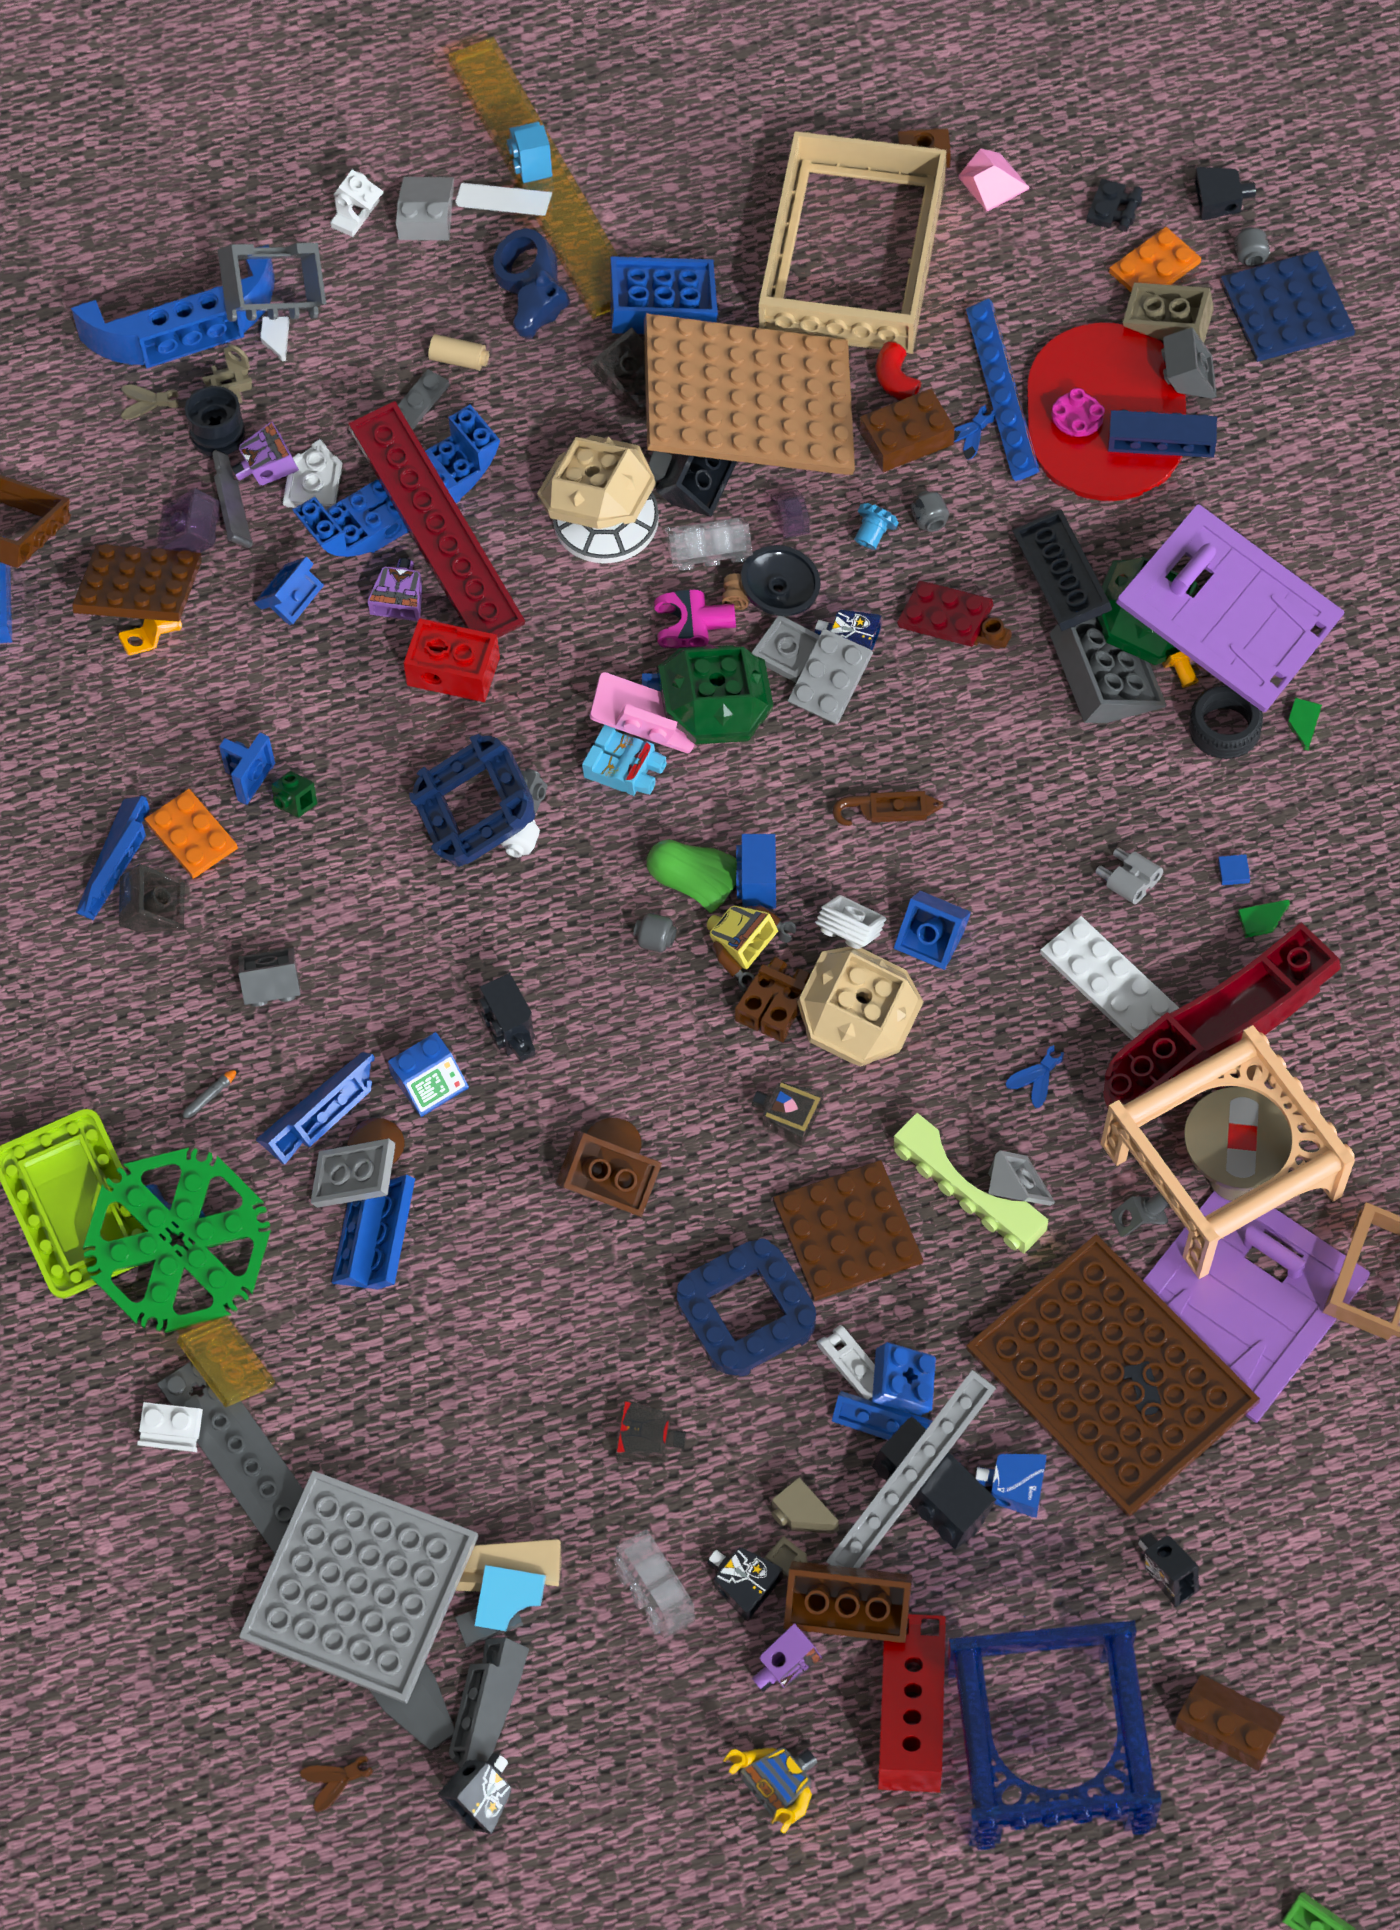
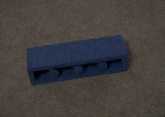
M1111 410L1108 452L1214 458L1217 440V416Z

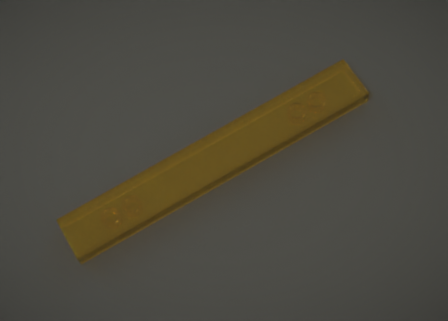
M495 38L486 39L448 54L449 65L518 188L552 192L546 215L534 216L547 240L554 248L556 256L591 318H597V316L611 311L610 259L611 257L619 256L546 128L545 131L550 144L553 177L523 183L520 173L515 174L512 161L515 158L513 154H509L506 141L510 139L509 128L539 122L540 125L544 124Z

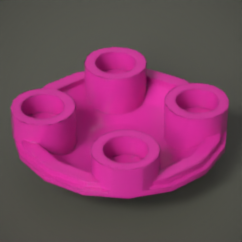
M1075 388L1070 393L1059 397L1052 408V418L1055 425L1066 434L1077 437L1088 436L1096 432L1103 423L1105 413L1104 407L1095 398L1085 394L1079 388Z

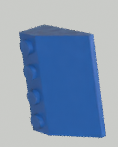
M611 257L612 333L644 334V318L646 313L717 323L718 311L713 259Z

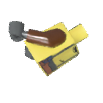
M762 905L748 907L732 906L723 917L712 915L707 922V929L710 931V937L714 942L712 949L718 962L732 977L735 975L739 979L738 988L743 992L747 991V987L742 981L749 980L752 983L755 977L753 974L743 972L741 969H748L778 930V938L785 943L791 941V936L784 931L787 930L793 934L796 932V926L793 922H780L781 918Z

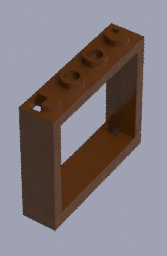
M0 475V503L43 517L18 541L0 536V562L19 568L26 560H29L32 554L39 548H42L48 539L55 536L57 531L69 522L71 517L69 513L70 499Z

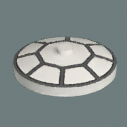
M651 492L635 523L624 524L622 522L612 527L596 529L553 519L554 530L561 544L570 553L583 560L595 563L619 562L638 554L651 542L658 527V505L654 494Z

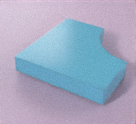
M485 1565L475 1626L506 1631L509 1621L518 1611L529 1606H541L546 1576Z

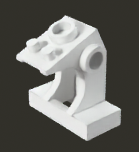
M351 170L334 193L337 214L331 221V227L353 237L379 202V197L383 194V191L369 182L362 173ZM353 205L363 208L358 216L352 210Z

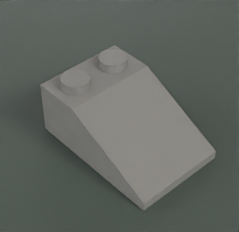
M403 177L396 216L399 240L450 239L454 177Z

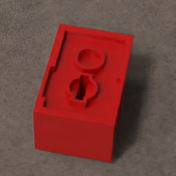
M419 618L403 663L407 686L485 702L500 660L498 638L496 634Z

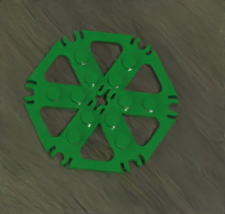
M185 1148L123 1164L130 1171V1175H127L126 1171L119 1167L117 1172L122 1176V1180L119 1183H113L109 1178L106 1179L108 1187L113 1191L107 1190L103 1184L101 1186L83 1245V1250L95 1248V1250L84 1252V1258L94 1257L97 1259V1263L94 1266L87 1268L88 1273L93 1274L99 1270L101 1271V1273L90 1276V1278L136 1325H138V1319L141 1314L144 1315L141 1320L142 1328H146L147 1322L150 1319H156L158 1321L157 1332L162 1331L163 1321H167V1328L164 1332L168 1333L232 1316L224 1308L225 1305H228L231 1311L237 1312L238 1308L232 1303L233 1299L241 1297L246 1302L249 1300L247 1293L242 1291V1288L248 1290L253 1296L271 1230L259 1232V1230H265L270 1227L269 1221L261 1223L257 1220L259 1214L267 1212L266 1207L261 1206L255 1210L253 1209V1207L262 1205L264 1202L218 1156L213 1166H210L213 1161V1156L210 1152L205 1161H198L196 1159L198 1149L195 1148L191 1152L190 1160H187L190 1148ZM173 1164L181 1169V1176L169 1211L141 1182V1176L145 1171ZM222 1177L242 1197V1205L239 1208L200 1218L212 1178ZM114 1202L120 1203L148 1231L113 1241H105L100 1236L107 1208ZM167 1229L177 1236L181 1233L184 1235L182 1240L188 1251L178 1244L170 1245L172 1238ZM160 1234L166 1239L165 1241L159 1236ZM245 1238H250L254 1243L247 1271L242 1276L233 1275L207 1249ZM155 1262L145 1297L140 1302L130 1301L111 1280L113 1272ZM184 1269L213 1297V1304L209 1308L184 1315L174 1312L173 1306Z

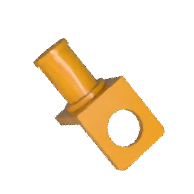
M144 619L143 627L120 632L118 638L128 655L150 651L157 647L160 634L180 631L182 627L181 620L180 622ZM132 636L139 637L143 644L132 646L127 639Z
M1178 652L1169 656L1162 665L1164 668L1174 667L1181 681L1182 688H1186L1196 684L1199 680L1189 661L1191 658L1183 652Z

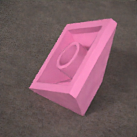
M980 149L958 176L986 211L1029 189L1028 185L1001 153Z

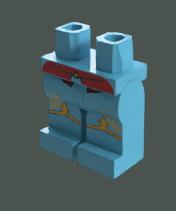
M604 725L595 741V746H592L582 767L584 778L634 796L637 791L651 794L656 782L655 777L647 775V772L652 770L661 774L667 762L665 756L655 752L653 743L647 741L645 743L641 739L631 738L617 732L613 727Z

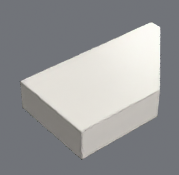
M263 317L262 343L277 354L281 361H286L289 317H278L276 320Z

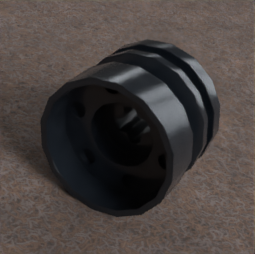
M209 386L199 389L188 398L185 405V413L192 443L197 451L206 456L213 457L214 450L226 455L238 450L239 446L244 442L246 433L238 397L233 391L221 386Z

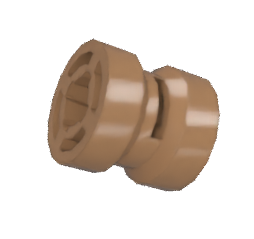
M729 574L724 578L725 592L722 595V605L734 604L736 610H744L748 607L749 599L744 594L741 586V574Z

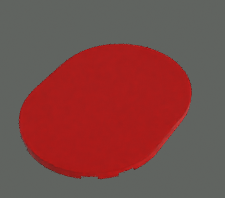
M1092 323L1061 333L1049 341L1038 353L1028 377V431L1037 462L1052 482L1084 498L1099 501H1120L1141 496L1144 492L1160 486L1171 476L1183 456L1108 452L1111 410L1186 414V395L1177 393L1172 384H1167L1163 370L1166 369V363L1162 357L1161 350L1164 348V344L1161 341L1127 328L1123 324ZM1075 388L1082 389L1085 394L1095 398L1105 409L1102 425L1096 432L1088 436L1077 437L1068 435L1055 425L1052 418L1053 404L1059 397L1070 393Z

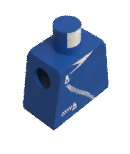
M999 1454L996 1469L978 1467L976 1479L983 1486L992 1487L991 1494L996 1498L994 1504L1037 1518L1047 1455Z

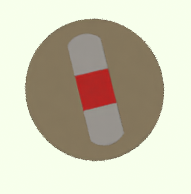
M1229 1087L1208 1094L1193 1107L1185 1124V1144L1190 1160L1197 1170L1209 1179L1213 1190L1219 1196L1229 1201L1237 1199L1273 1178L1284 1167L1290 1156L1292 1137L1285 1116L1270 1099L1248 1088Z

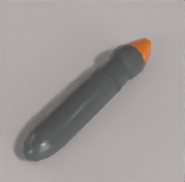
M231 1070L222 1074L218 1081L213 1083L186 1107L183 1112V1118L195 1115L225 1087H228L234 1079L236 1071Z

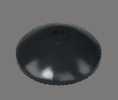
M783 545L765 546L754 551L744 562L740 576L742 589L749 601L760 610L776 616H793L806 611L816 601L821 586L819 572L811 559L799 550Z

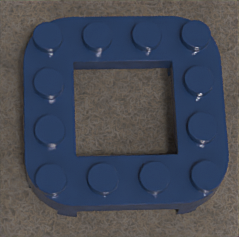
M480 734L471 736L470 740L472 743L430 770L425 767L421 768L416 773L419 777L415 782L413 793H409L411 803L417 807L432 840V850L456 867L476 860L519 833L535 818L532 795L511 750L493 736H481ZM487 768L501 799L499 803L501 809L461 834L444 795Z
M762 1238L749 1241L689 1272L677 1286V1302L681 1316H684L710 1359L712 1367L716 1371L728 1375H739V1377L750 1374V1370L798 1344L802 1346L807 1343L815 1329L816 1310L814 1303L783 1253L767 1239ZM756 1273L762 1278L784 1316L735 1342L709 1300V1297Z

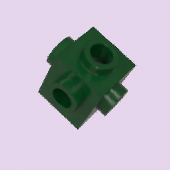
M289 771L271 785L275 807L298 818L317 805L314 782L292 771Z

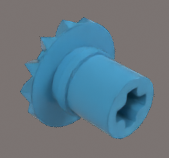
M869 503L860 504L858 513L863 519L854 540L864 547L876 550L886 530H895L899 524L898 519L891 512Z

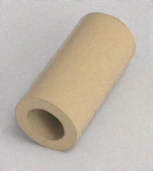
M434 334L430 342L428 356L429 360L480 371L482 366H486L488 363L489 351H486V346L483 344Z

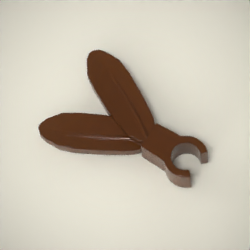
M361 1756L354 1763L344 1767V1769L320 1765L302 1769L300 1776L304 1780L313 1783H328L315 1799L314 1810L321 1812L329 1808L343 1792L349 1780L370 1776L373 1773L372 1768H368L366 1771L359 1770L360 1764L368 1762L369 1759L366 1756Z

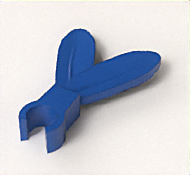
M1054 1045L1048 1048L1047 1055L1040 1064L1016 1072L1006 1081V1087L1009 1089H1019L1033 1083L1031 1100L1035 1108H1040L1046 1100L1049 1072L1064 1059V1052H1061L1058 1058L1050 1056L1054 1052Z

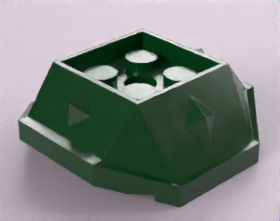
M1145 557L1131 560H1113L1101 586L1110 602L1112 610L1097 617L1103 628L1104 639L1106 643L1153 665L1163 663L1169 656L1181 651L1116 603L1121 593L1150 560ZM1171 570L1165 578L1173 582L1179 573ZM1193 581L1186 591L1192 598L1200 591L1196 581Z
M710 644L706 647L679 648L658 666L657 675L665 718L676 721V728L685 733L686 737L695 745L749 741L757 728L772 712L774 704L765 660L754 656L744 647L733 645L713 646Z

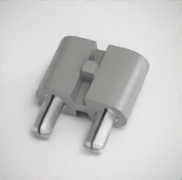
M1118 847L1114 850L1113 856L1123 861L1124 866H1119L1113 873L1103 866H1099L1096 869V874L1107 880V888L1129 902L1137 904L1146 895V890H1151L1160 880L1163 868L1137 852L1128 854Z

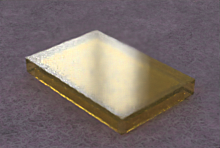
M227 1316L179 1335L177 1339L179 1346L225 1408L265 1391L275 1383L273 1377Z

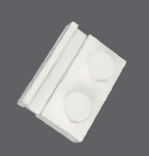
M143 1402L139 1429L141 1435L137 1445L197 1452L196 1442L199 1439L203 1409Z

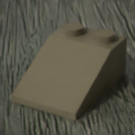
M1134 283L1124 316L1123 326L1164 341L1163 337L1193 327L1204 343L1214 309L1211 290L1205 287Z

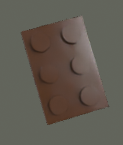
M932 388L860 416V434L883 473L954 445L955 427Z

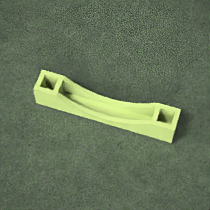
M916 1113L894 1135V1150L904 1161L909 1159L916 1165L917 1171L927 1179L931 1177L938 1183V1188L945 1195H953L960 1201L959 1204L964 1211L969 1214L975 1213L982 1219L981 1222L990 1232L997 1231L1002 1235L1005 1244L1012 1250L1019 1249L1025 1254L1047 1231L1048 1219L1026 1201H1011L998 1198L979 1190L967 1182L955 1170L947 1158L941 1144L939 1130L920 1114Z

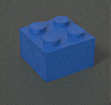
M742 834V845H736L737 899H742L743 907L762 905L767 909H776L775 834Z

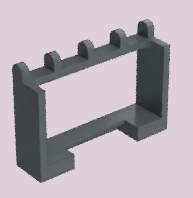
M295 243L287 247L254 248L253 244H231L217 250L228 321H236L237 312L246 311L249 321L256 320V311H268L269 319L276 320L278 318V310H289L290 318L298 319L300 315L299 309H308L309 317L313 319L318 318V307L326 305L318 243ZM301 258L307 302L244 304L239 259Z

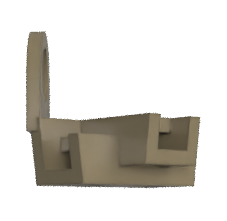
M227 345L224 349L227 368L216 370L215 365L211 366L213 375L203 377L202 379L206 387L221 386L233 391L238 397L239 403H242L240 392L252 389V379L248 376V370L250 369L248 357L239 347ZM231 351L239 354L241 359L234 356ZM231 379L230 383L221 385L220 383L222 381Z

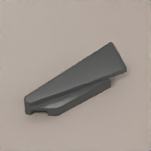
M507 1638L486 1639L482 1664H470L449 1749L451 1760L456 1762L460 1768L468 1760L487 1762L493 1753L521 1679L529 1648Z

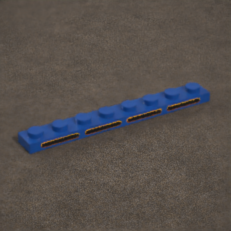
M986 299L966 308L993 410L995 411L1011 475L1015 481H1019L1039 473L1040 470L994 305L990 299Z

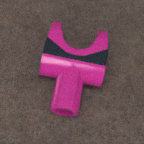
M699 590L666 593L660 595L654 601L656 612L671 613L680 618L676 625L669 627V629H664L657 634L658 644L664 648L704 647L709 642L708 630L736 628L734 604L706 606L705 595Z

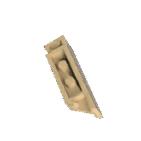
M554 1539L475 1545L455 1591L481 1592L485 1565L545 1575V1585L559 1586L561 1541Z

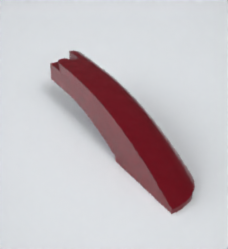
M1302 922L1299 923L1236 974L1171 1013L1166 1012L1124 1046L1114 1056L1105 1073L1103 1095L1107 1109L1110 1104L1118 1100L1122 1105L1127 1104L1240 1041L1243 1031L1254 1025L1259 1033L1261 1032L1266 1035L1320 992V985L1341 969L1339 958Z

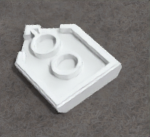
M320 439L311 444V448L293 457L299 471L287 475L283 498L284 506L296 508L314 496L325 510L336 504L343 464L337 456H334Z

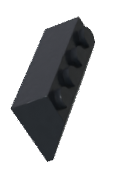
M673 453L667 472L660 480L656 492L671 505L712 517L737 461Z
M913 1416L908 1418L883 1445L872 1464L877 1474L886 1481L889 1480L926 1431ZM948 1452L909 1504L918 1512L923 1520L927 1521L939 1533V1536L944 1541L948 1542L956 1550L980 1531L996 1498Z

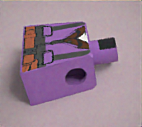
M273 422L267 424L239 446L245 460L232 466L239 481L253 474L259 485H265L299 471Z
M401 558L398 560L397 568H382L368 598L370 615L418 621L421 618L422 581L420 572L413 570V561Z
M794 1624L759 1657L765 1667L751 1679L763 1693L776 1681L785 1688L822 1657L815 1646ZM785 1661L782 1667H778L780 1662Z

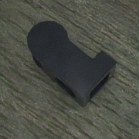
M1149 1361L1123 1367V1380L1131 1378L1132 1381L1140 1383L1145 1390L1144 1399L1135 1405L1139 1413H1142L1143 1407L1148 1403L1154 1402L1161 1405L1157 1386H1151L1143 1379V1370L1149 1364ZM1150 1367L1146 1371V1377L1149 1381L1155 1382ZM1134 1385L1135 1401L1140 1399L1142 1391L1138 1386ZM1156 1406L1148 1407L1145 1410V1415H1153L1158 1412L1159 1408Z

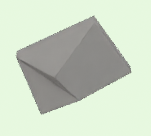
M1001 1150L995 1154L988 1172L991 1178L989 1195L1049 1206L1055 1203L1028 1156Z

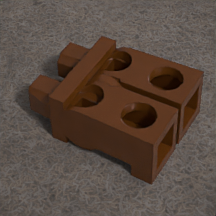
M775 957L768 966L764 964L761 966L759 973L735 1008V1021L756 1031L761 1027L762 1034L784 1043L791 1025L800 1012L797 1001L811 974L802 969H797L794 976L790 977L785 974L787 964Z

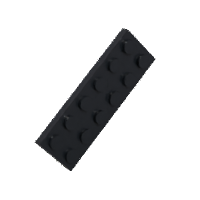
M1062 509L1012 530L1061 631L1075 627L1112 610L1110 602Z

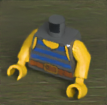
M772 1747L745 1752L734 1749L723 1758V1762H733L734 1765L729 1769L731 1774H735L740 1768H743L740 1771L741 1780L771 1815V1823L773 1824L776 1821L777 1824L780 1822L784 1824L780 1830L782 1833H786L790 1824H793L805 1815L812 1796L810 1790L811 1779L806 1772L818 1763L814 1755L807 1748L795 1758L784 1747L778 1750Z

